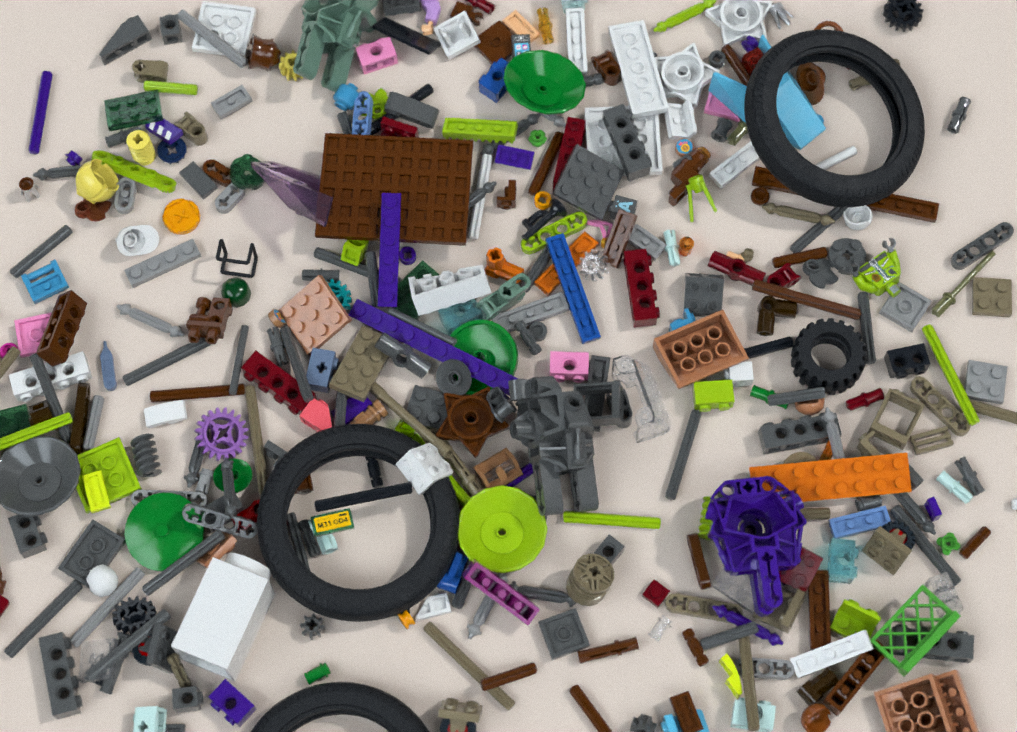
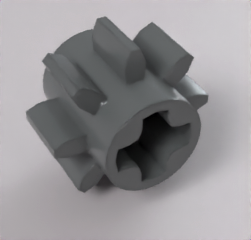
M315 613L309 618L304 616L305 623L300 624L301 628H305L302 632L303 636L309 634L311 640L317 635L321 637V630L326 629L324 625H320L323 622V618L317 619ZM312 623H315L316 627L310 630L309 627L312 626Z
M641 714L638 718L633 717L630 731L655 732L657 724L652 723L651 716Z

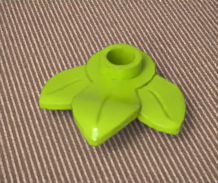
M382 88L378 89L375 95L370 94L373 99L372 118L376 120L386 113L384 107L388 96ZM363 113L360 116L366 117L367 114Z

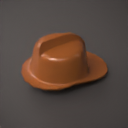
M812 62L801 64L796 71L798 84L811 105H816L824 96L825 72L821 67L816 66Z

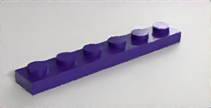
M382 193L378 307L397 308L401 193Z

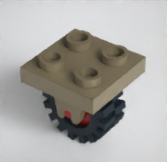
M889 521L883 527L879 526L862 550L869 558L873 559L893 576L912 552L911 549L915 545V536H912L914 532L908 531L910 527L908 525L904 527V523L898 524V521L893 523Z

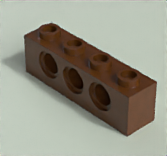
M72 290L58 296L36 352L39 357L52 367L67 361L70 348L74 344L75 335L80 328L79 325L82 317L85 315V309L88 304Z
M877 639L875 640V641L878 642L881 646H884V645H883L881 642H879ZM874 646L873 650L860 654L822 702L837 717L885 658Z

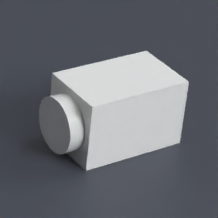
M232 552L228 553L225 561L212 558L171 645L181 660L236 681L275 596V592L269 582L272 575L269 568L251 558Z

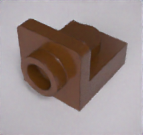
M509 180L508 187H505V197H497L498 208L504 210L516 208V180Z

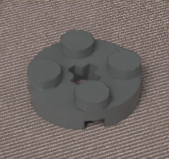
M842 238L835 240L828 252L830 266L832 268L835 267L839 270V273L849 275L845 272L846 267H850L853 271L851 263L855 262L861 267L866 261L865 249L857 239ZM847 253L851 257L849 260H847V258L843 257L842 255Z

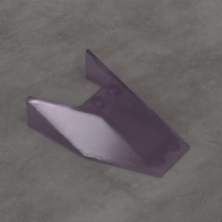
M274 161L251 162L250 166L288 208L294 210L296 214L305 216L326 227L333 197L319 192L320 175Z

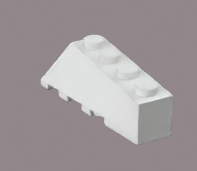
M483 265L460 268L455 273L449 272V270L442 271V274L438 276L425 274L420 279H415V276L408 277L412 300L418 316L430 314L439 309H446L452 305L465 303L468 300L484 297L491 293Z

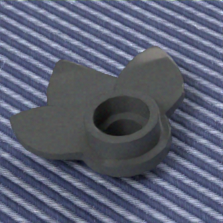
M809 259L803 264V272L809 276L810 282L818 288L824 289L826 284H833L839 280L830 270L831 266L828 259Z

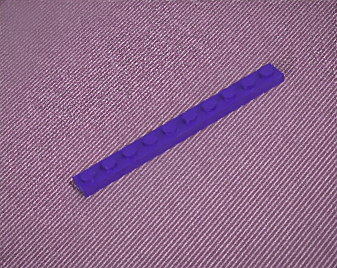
M356 299L349 313L350 317L382 333L385 332L392 338L408 344L412 348L442 363L449 359L460 360L468 367L472 378L492 388L499 387L508 396H510L508 381L518 379L359 299Z

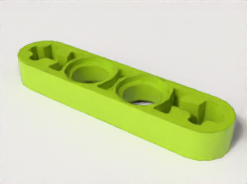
M575 212L541 228L528 241L521 240L522 251L530 255L544 249L546 242L541 239V235L548 233L552 237L562 234L557 230L560 225H564L568 229L564 233L565 238L583 230L587 225V216L583 212ZM576 218L582 220V224L576 222ZM526 242L532 244V248L526 246Z

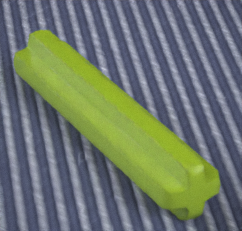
M144 81L145 91L197 95L198 92L196 84Z

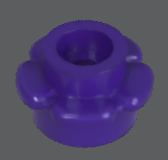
M71 150L68 154H65L67 157L66 161L70 165H81L80 163L83 159L77 153Z

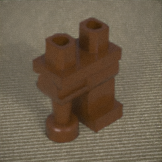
M199 297L196 301V308L198 310L196 314L189 316V320L186 323L189 342L197 343L200 337H203L207 343L216 344L218 339H223L228 318L233 312L230 298L213 297L211 302L206 297ZM218 303L224 304V307H218Z

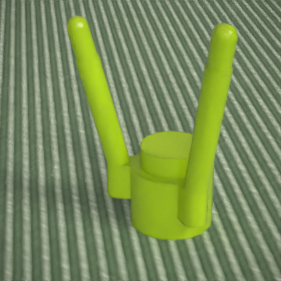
M700 174L689 178V184L686 185L688 191L690 222H693V190L695 193L703 191L714 212H717V208L706 187L703 175Z

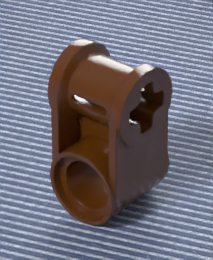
M607 49L603 54L591 57L595 70L602 75L604 82L609 86L617 85L620 81V67L614 60L611 52Z

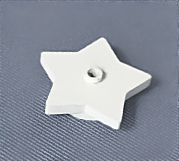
M725 0L719 5L706 9L705 16L721 28L723 46L732 45L742 39H746L747 36H752L759 41L762 35L767 39L763 20L768 14L772 2L764 0Z
M695 43L689 45L682 52L671 56L654 57L661 75L660 79L666 98L679 97L684 101L691 100L693 107H697L702 88L711 82L713 73L717 72L720 74L718 69L702 62Z

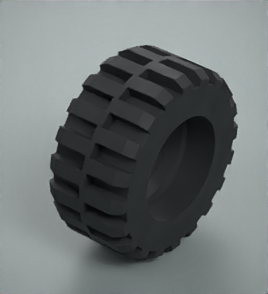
M828 318L825 322L824 319H819L816 321V324L811 322L807 325L806 329L803 328L799 332L791 352V367L794 368L793 373L795 377H800L799 382L802 385H808L807 389L824 387L825 392H828L829 395H835L836 391L843 393L847 387H853L855 382L859 380L867 359L865 341H860L862 336L859 332H854L855 328L852 325L846 326L844 325L845 321L842 320L834 322V318ZM820 344H831L838 347L845 355V366L837 370H827L820 367L811 356L812 348Z

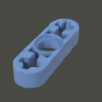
M366 91L359 92L358 97L354 101L352 134L371 135L373 99ZM361 114H367L364 120H358Z

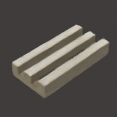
M948 426L910 436L915 455L953 446L954 442L951 440ZM944 433V435H941V436L933 437V438L926 439V440H922V441H919V442H916V441H915V440H919V439H923V438H926V437H930V436H934V435H938V434ZM946 439L947 441L944 443L918 449V446L926 445Z

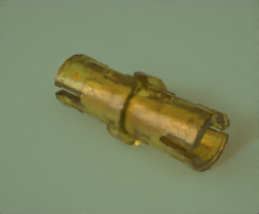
M543 7L544 14H542L541 8L537 10L538 27L542 33V42L547 45V37L550 44L554 42L551 30L553 26L549 20L548 8Z

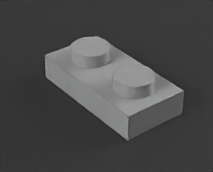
M240 85L211 102V105L220 119H223L251 103L252 98L244 86Z
M637 223L628 241L637 249H646L647 255H651V259L654 261L660 256L667 245Z

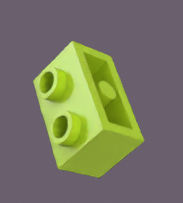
M732 380L693 383L694 410L708 412L711 409L726 411L733 408L735 400Z

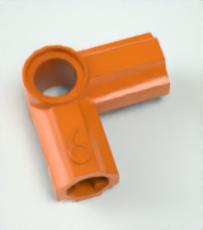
M495 247L488 250L486 254L487 265L484 269L488 276L496 279L500 277L508 281L517 274L524 273L523 268L507 262L501 249Z

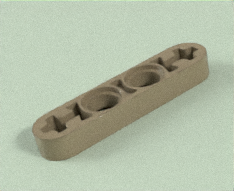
M921 376L915 377L910 384V391L941 422L948 426L955 435H966L971 427L966 417L926 378ZM922 383V388L917 389L915 387L917 384ZM927 389H929L930 391H928L926 395L923 396L924 392H926ZM935 395L938 398V403H930L928 396ZM942 410H951L952 416L948 418L943 416ZM955 416H956L957 419H956V421H954L953 424H952L951 421H953V419H954ZM963 423L965 425L964 429L959 430L957 428L958 424L961 425Z
M673 593L667 597L665 602L666 609L675 614L731 623L725 617L719 618L717 615H711L708 611L711 605H725L728 611L735 609L736 613L743 616L742 607L738 604ZM677 599V603L683 604V600H687L685 610H682L683 605H677L676 608H673L669 602ZM691 602H697L700 609L693 612L689 609L688 605Z

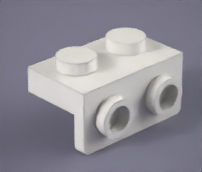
M686 100L683 104L668 103L669 111L664 114L669 139H690L697 132L691 100Z

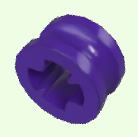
M747 36L746 40L741 42L742 47L750 54H753L755 49L757 50L759 44L752 36Z
M406 246L400 250L399 258L401 263L412 265L416 261V252L412 247ZM407 253L408 255V253H411V258L407 257L405 259L404 254Z

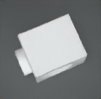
M752 361L742 362L725 369V380H732L733 387L752 386L754 380Z

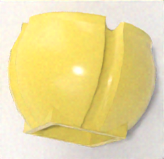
M93 159L83 164L75 178L77 194L93 204L110 199L119 188V185H116L119 180L115 172L108 164L102 165V160Z

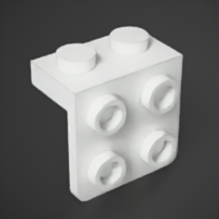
M431 443L410 449L396 463L397 467L406 479L411 482L419 495L423 494L436 481L446 478L453 473L449 463L442 458L438 449Z

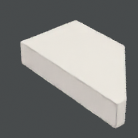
M447 592L427 597L420 611L416 614L415 620L420 621L452 613Z

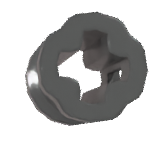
M719 118L715 130L711 133V137L718 142H725L727 139L726 135L732 128V122L725 118Z

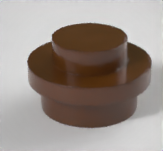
M763 187L755 188L751 193L752 202L756 205H765L769 200V192Z

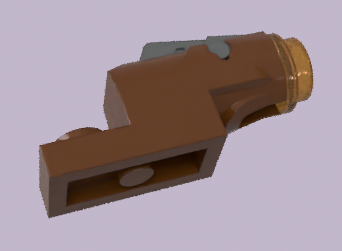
M703 146L691 150L673 163L674 169L672 170L670 180L676 186L670 190L668 201L673 207L688 194L686 185L689 184L688 179L700 175L699 172L703 166L709 162L711 155Z

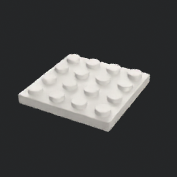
M625 106L626 110L629 109V111H630V107H629V106ZM612 107L585 108L587 150L623 169L602 120L603 110ZM654 114L632 118V124L636 125L638 129L639 141L642 140L644 143L646 157L649 156L652 162L649 175H661L662 157L659 115ZM618 125L619 128L625 127L624 125ZM629 140L624 141L627 144L632 143ZM631 156L632 159H638L637 156Z

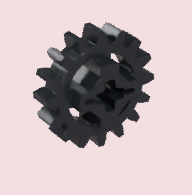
M888 0L883 12V16L886 17L885 22H890V28L895 26V31H898L899 28H902L903 32H905L906 28L911 31L913 26L917 27L919 22H921L923 9H920L922 4H916V0Z
M136 596L135 600L128 597L127 602L122 600L120 601L121 606H115L116 611L112 612V619L117 631L122 630L123 634L130 632V635H132L157 613L152 601L147 602L145 597L142 600H139V596Z

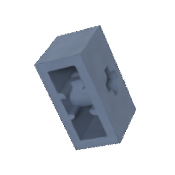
M312 348L306 374L312 391L329 393V383L333 378L334 370H337L339 365V359L336 357L335 351Z

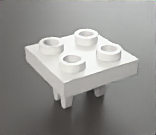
M466 11L434 27L449 60L481 43Z

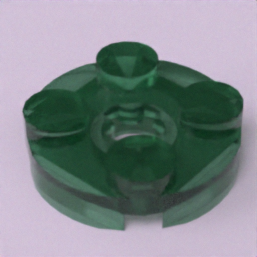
M245 154L243 157L236 158L231 163L229 170L230 180L239 189L246 190V188H252V190H257L265 182L267 168L252 155ZM245 171H249L252 175H245L244 173Z

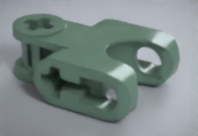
M524 273L517 274L503 283L498 290L481 299L476 304V308L482 309L486 315L485 319L488 321L495 318L498 314L506 312L524 298L525 292L531 285L529 277ZM523 280L525 286L520 287L519 284H516V281Z

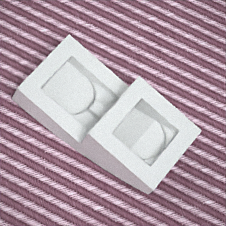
M184 400L162 403L144 409L146 427L150 429L165 423L174 424L188 419Z

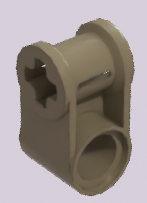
M140 59L133 63L132 70L134 78L140 83H144L146 80L167 82L169 65L161 60Z
M186 111L184 117L178 122L173 123V125L183 130V136L193 144L202 146L207 142L208 136L204 126L189 112Z

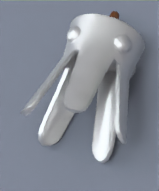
M781 2L772 3L773 5L769 11L774 16L778 28L781 29L778 16L787 25H790L787 14L791 18L794 17L783 8Z
M24 177L20 180L21 195L24 192L28 202L31 201L30 192L37 198L40 197L35 188H39V186L31 178Z

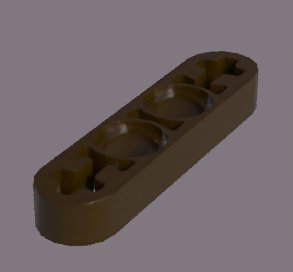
M79 383L77 387L70 447L77 455L83 453L82 445L86 431L91 392L90 383Z

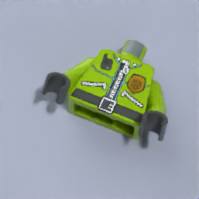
M889 238L890 246L887 245L886 240L882 242L883 248L888 249L887 253L884 250L861 267L855 262L851 263L853 271L850 267H846L845 272L853 275L852 279L861 291L875 294L876 296H880L887 291L892 298L901 292L900 288L896 285L900 279L901 268L897 252L893 249L896 246L894 238Z

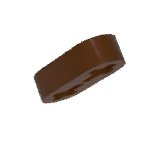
M213 159L204 162L203 171L211 180L224 187L235 182L234 172L230 168ZM214 166L217 172L214 170L209 172L208 167L212 168ZM222 175H224L225 177L229 175L230 179L224 180Z

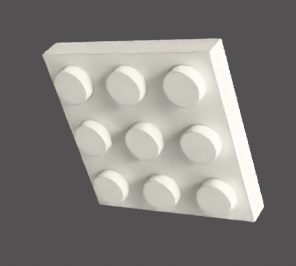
M202 1L198 21L246 58L256 9L253 7ZM195 32L192 45L193 52L225 56Z

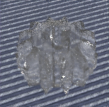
M591 249L590 253L584 252L585 258H579L582 264L577 265L578 268L582 269L580 275H585L586 280L592 279L594 282L598 278L604 279L603 273H609L606 267L611 266L610 263L606 262L608 256H603V252L600 250L597 252Z

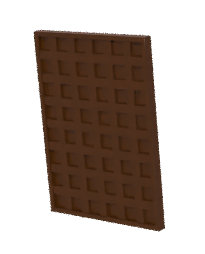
M325 133L315 238L380 241L382 193H401L400 242L466 246L473 140Z

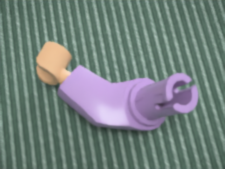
M420 0L426 12V24L421 26L423 35L433 34V26H436L441 13L440 3L438 0Z

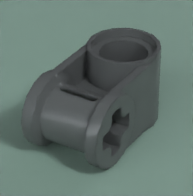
M494 387L488 392L486 399L491 407V412L499 422L503 423L508 415L517 411L513 402L510 401V397L499 387Z
M623 389V414L627 415L628 418L623 419V424L617 425L619 428H627L632 422V409L625 389ZM606 394L607 404L612 413V394Z

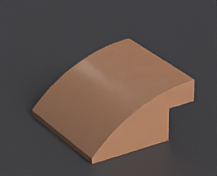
M956 669L937 676L929 674L874 692L886 732H979L959 671Z

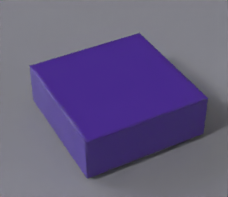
M935 497L928 498L924 506L930 520L934 522L939 520L942 512Z

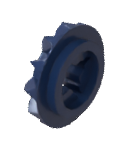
M181 138L171 145L162 140L158 145L157 153L163 162L171 165V163H179L181 159H184L187 147ZM167 148H169V149H174V148H175L177 154H176V153H173V152H172L171 154H169L170 152H169V150H168Z

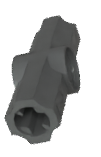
M385 332L382 333L375 343L374 347L392 358L396 366L405 367L421 379L431 367L430 363L413 352L410 345L399 343Z

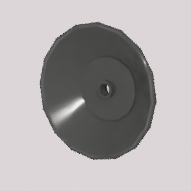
M37 436L8 448L0 457V504L4 509L20 516H39L57 509L70 498L78 486L81 467L76 452L67 442L53 436Z

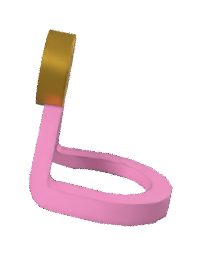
M587 220V225L600 227L603 236L601 247L604 248L613 223L601 220ZM603 225L609 226L607 233Z

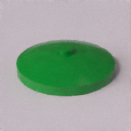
M473 320L462 324L450 335L457 339L454 347L512 376L515 375L518 366L517 345L511 334L499 324L488 320ZM472 378L470 389L466 394L472 395L490 386Z
M157 493L146 497L132 509L125 526V541L130 554L142 566L153 571L162 572L204 541L205 527L189 523L183 518V507L191 503L188 499L174 493ZM191 508L190 511H186V513H188V517H191L192 515L199 516L198 520L201 521V514L195 513L194 508Z

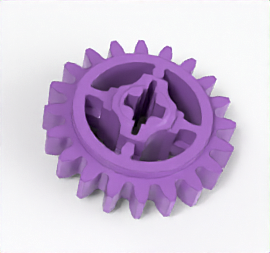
M218 407L215 409V414L209 410L207 412L208 417L204 414L201 416L204 422L198 421L196 423L200 428H196L194 432L200 435L195 437L194 440L201 441L197 448L204 447L202 454L209 452V459L216 455V461H219L221 456H223L224 460L229 457L228 455L232 459L235 458V452L240 454L242 452L240 447H246L247 445L242 441L249 438L243 434L249 430L248 428H242L246 421L239 422L241 415L239 414L234 417V410L228 414L227 407L222 410V413ZM225 420L228 421V423L221 425L218 423L216 424L214 421ZM208 427L211 429L210 431L212 433V438L210 441L207 438ZM233 427L236 431V441L233 440L231 435ZM225 429H227V430L224 432L225 434H224L221 438H219L218 440H216V438L218 437L219 433H220L221 431H224ZM217 444H224L229 446L230 448L219 449L215 446Z

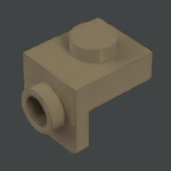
M874 430L869 434L865 432L858 439L857 449L861 452L862 457L881 455L870 443L876 434Z

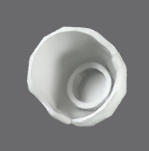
M867 205L848 207L843 212L845 224L850 229L856 231L868 227L873 218L872 211Z
M102 564L94 567L89 572L86 581L94 595L105 597L117 589L118 576L109 566Z

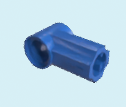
M455 552L452 563L437 585V588L456 594L462 579V573L468 561L466 556Z

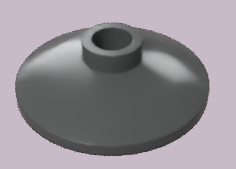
M446 360L440 364L436 372V382L443 393L462 396L470 389L472 382L470 370L460 360Z

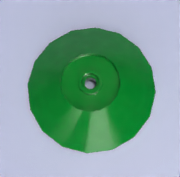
M545 50L526 51L514 56L506 65L503 77L507 92L518 104L530 111L542 114L565 113L576 108L585 95L586 83L582 72L576 65L558 53Z

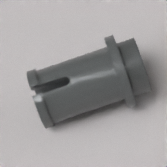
M880 495L866 498L859 497L855 500V505L858 511H865L866 509L882 506V499Z

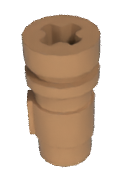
M376 399L372 406H367L368 409L358 414L349 424L373 425L376 421L380 422L381 418H385L389 413L380 401Z

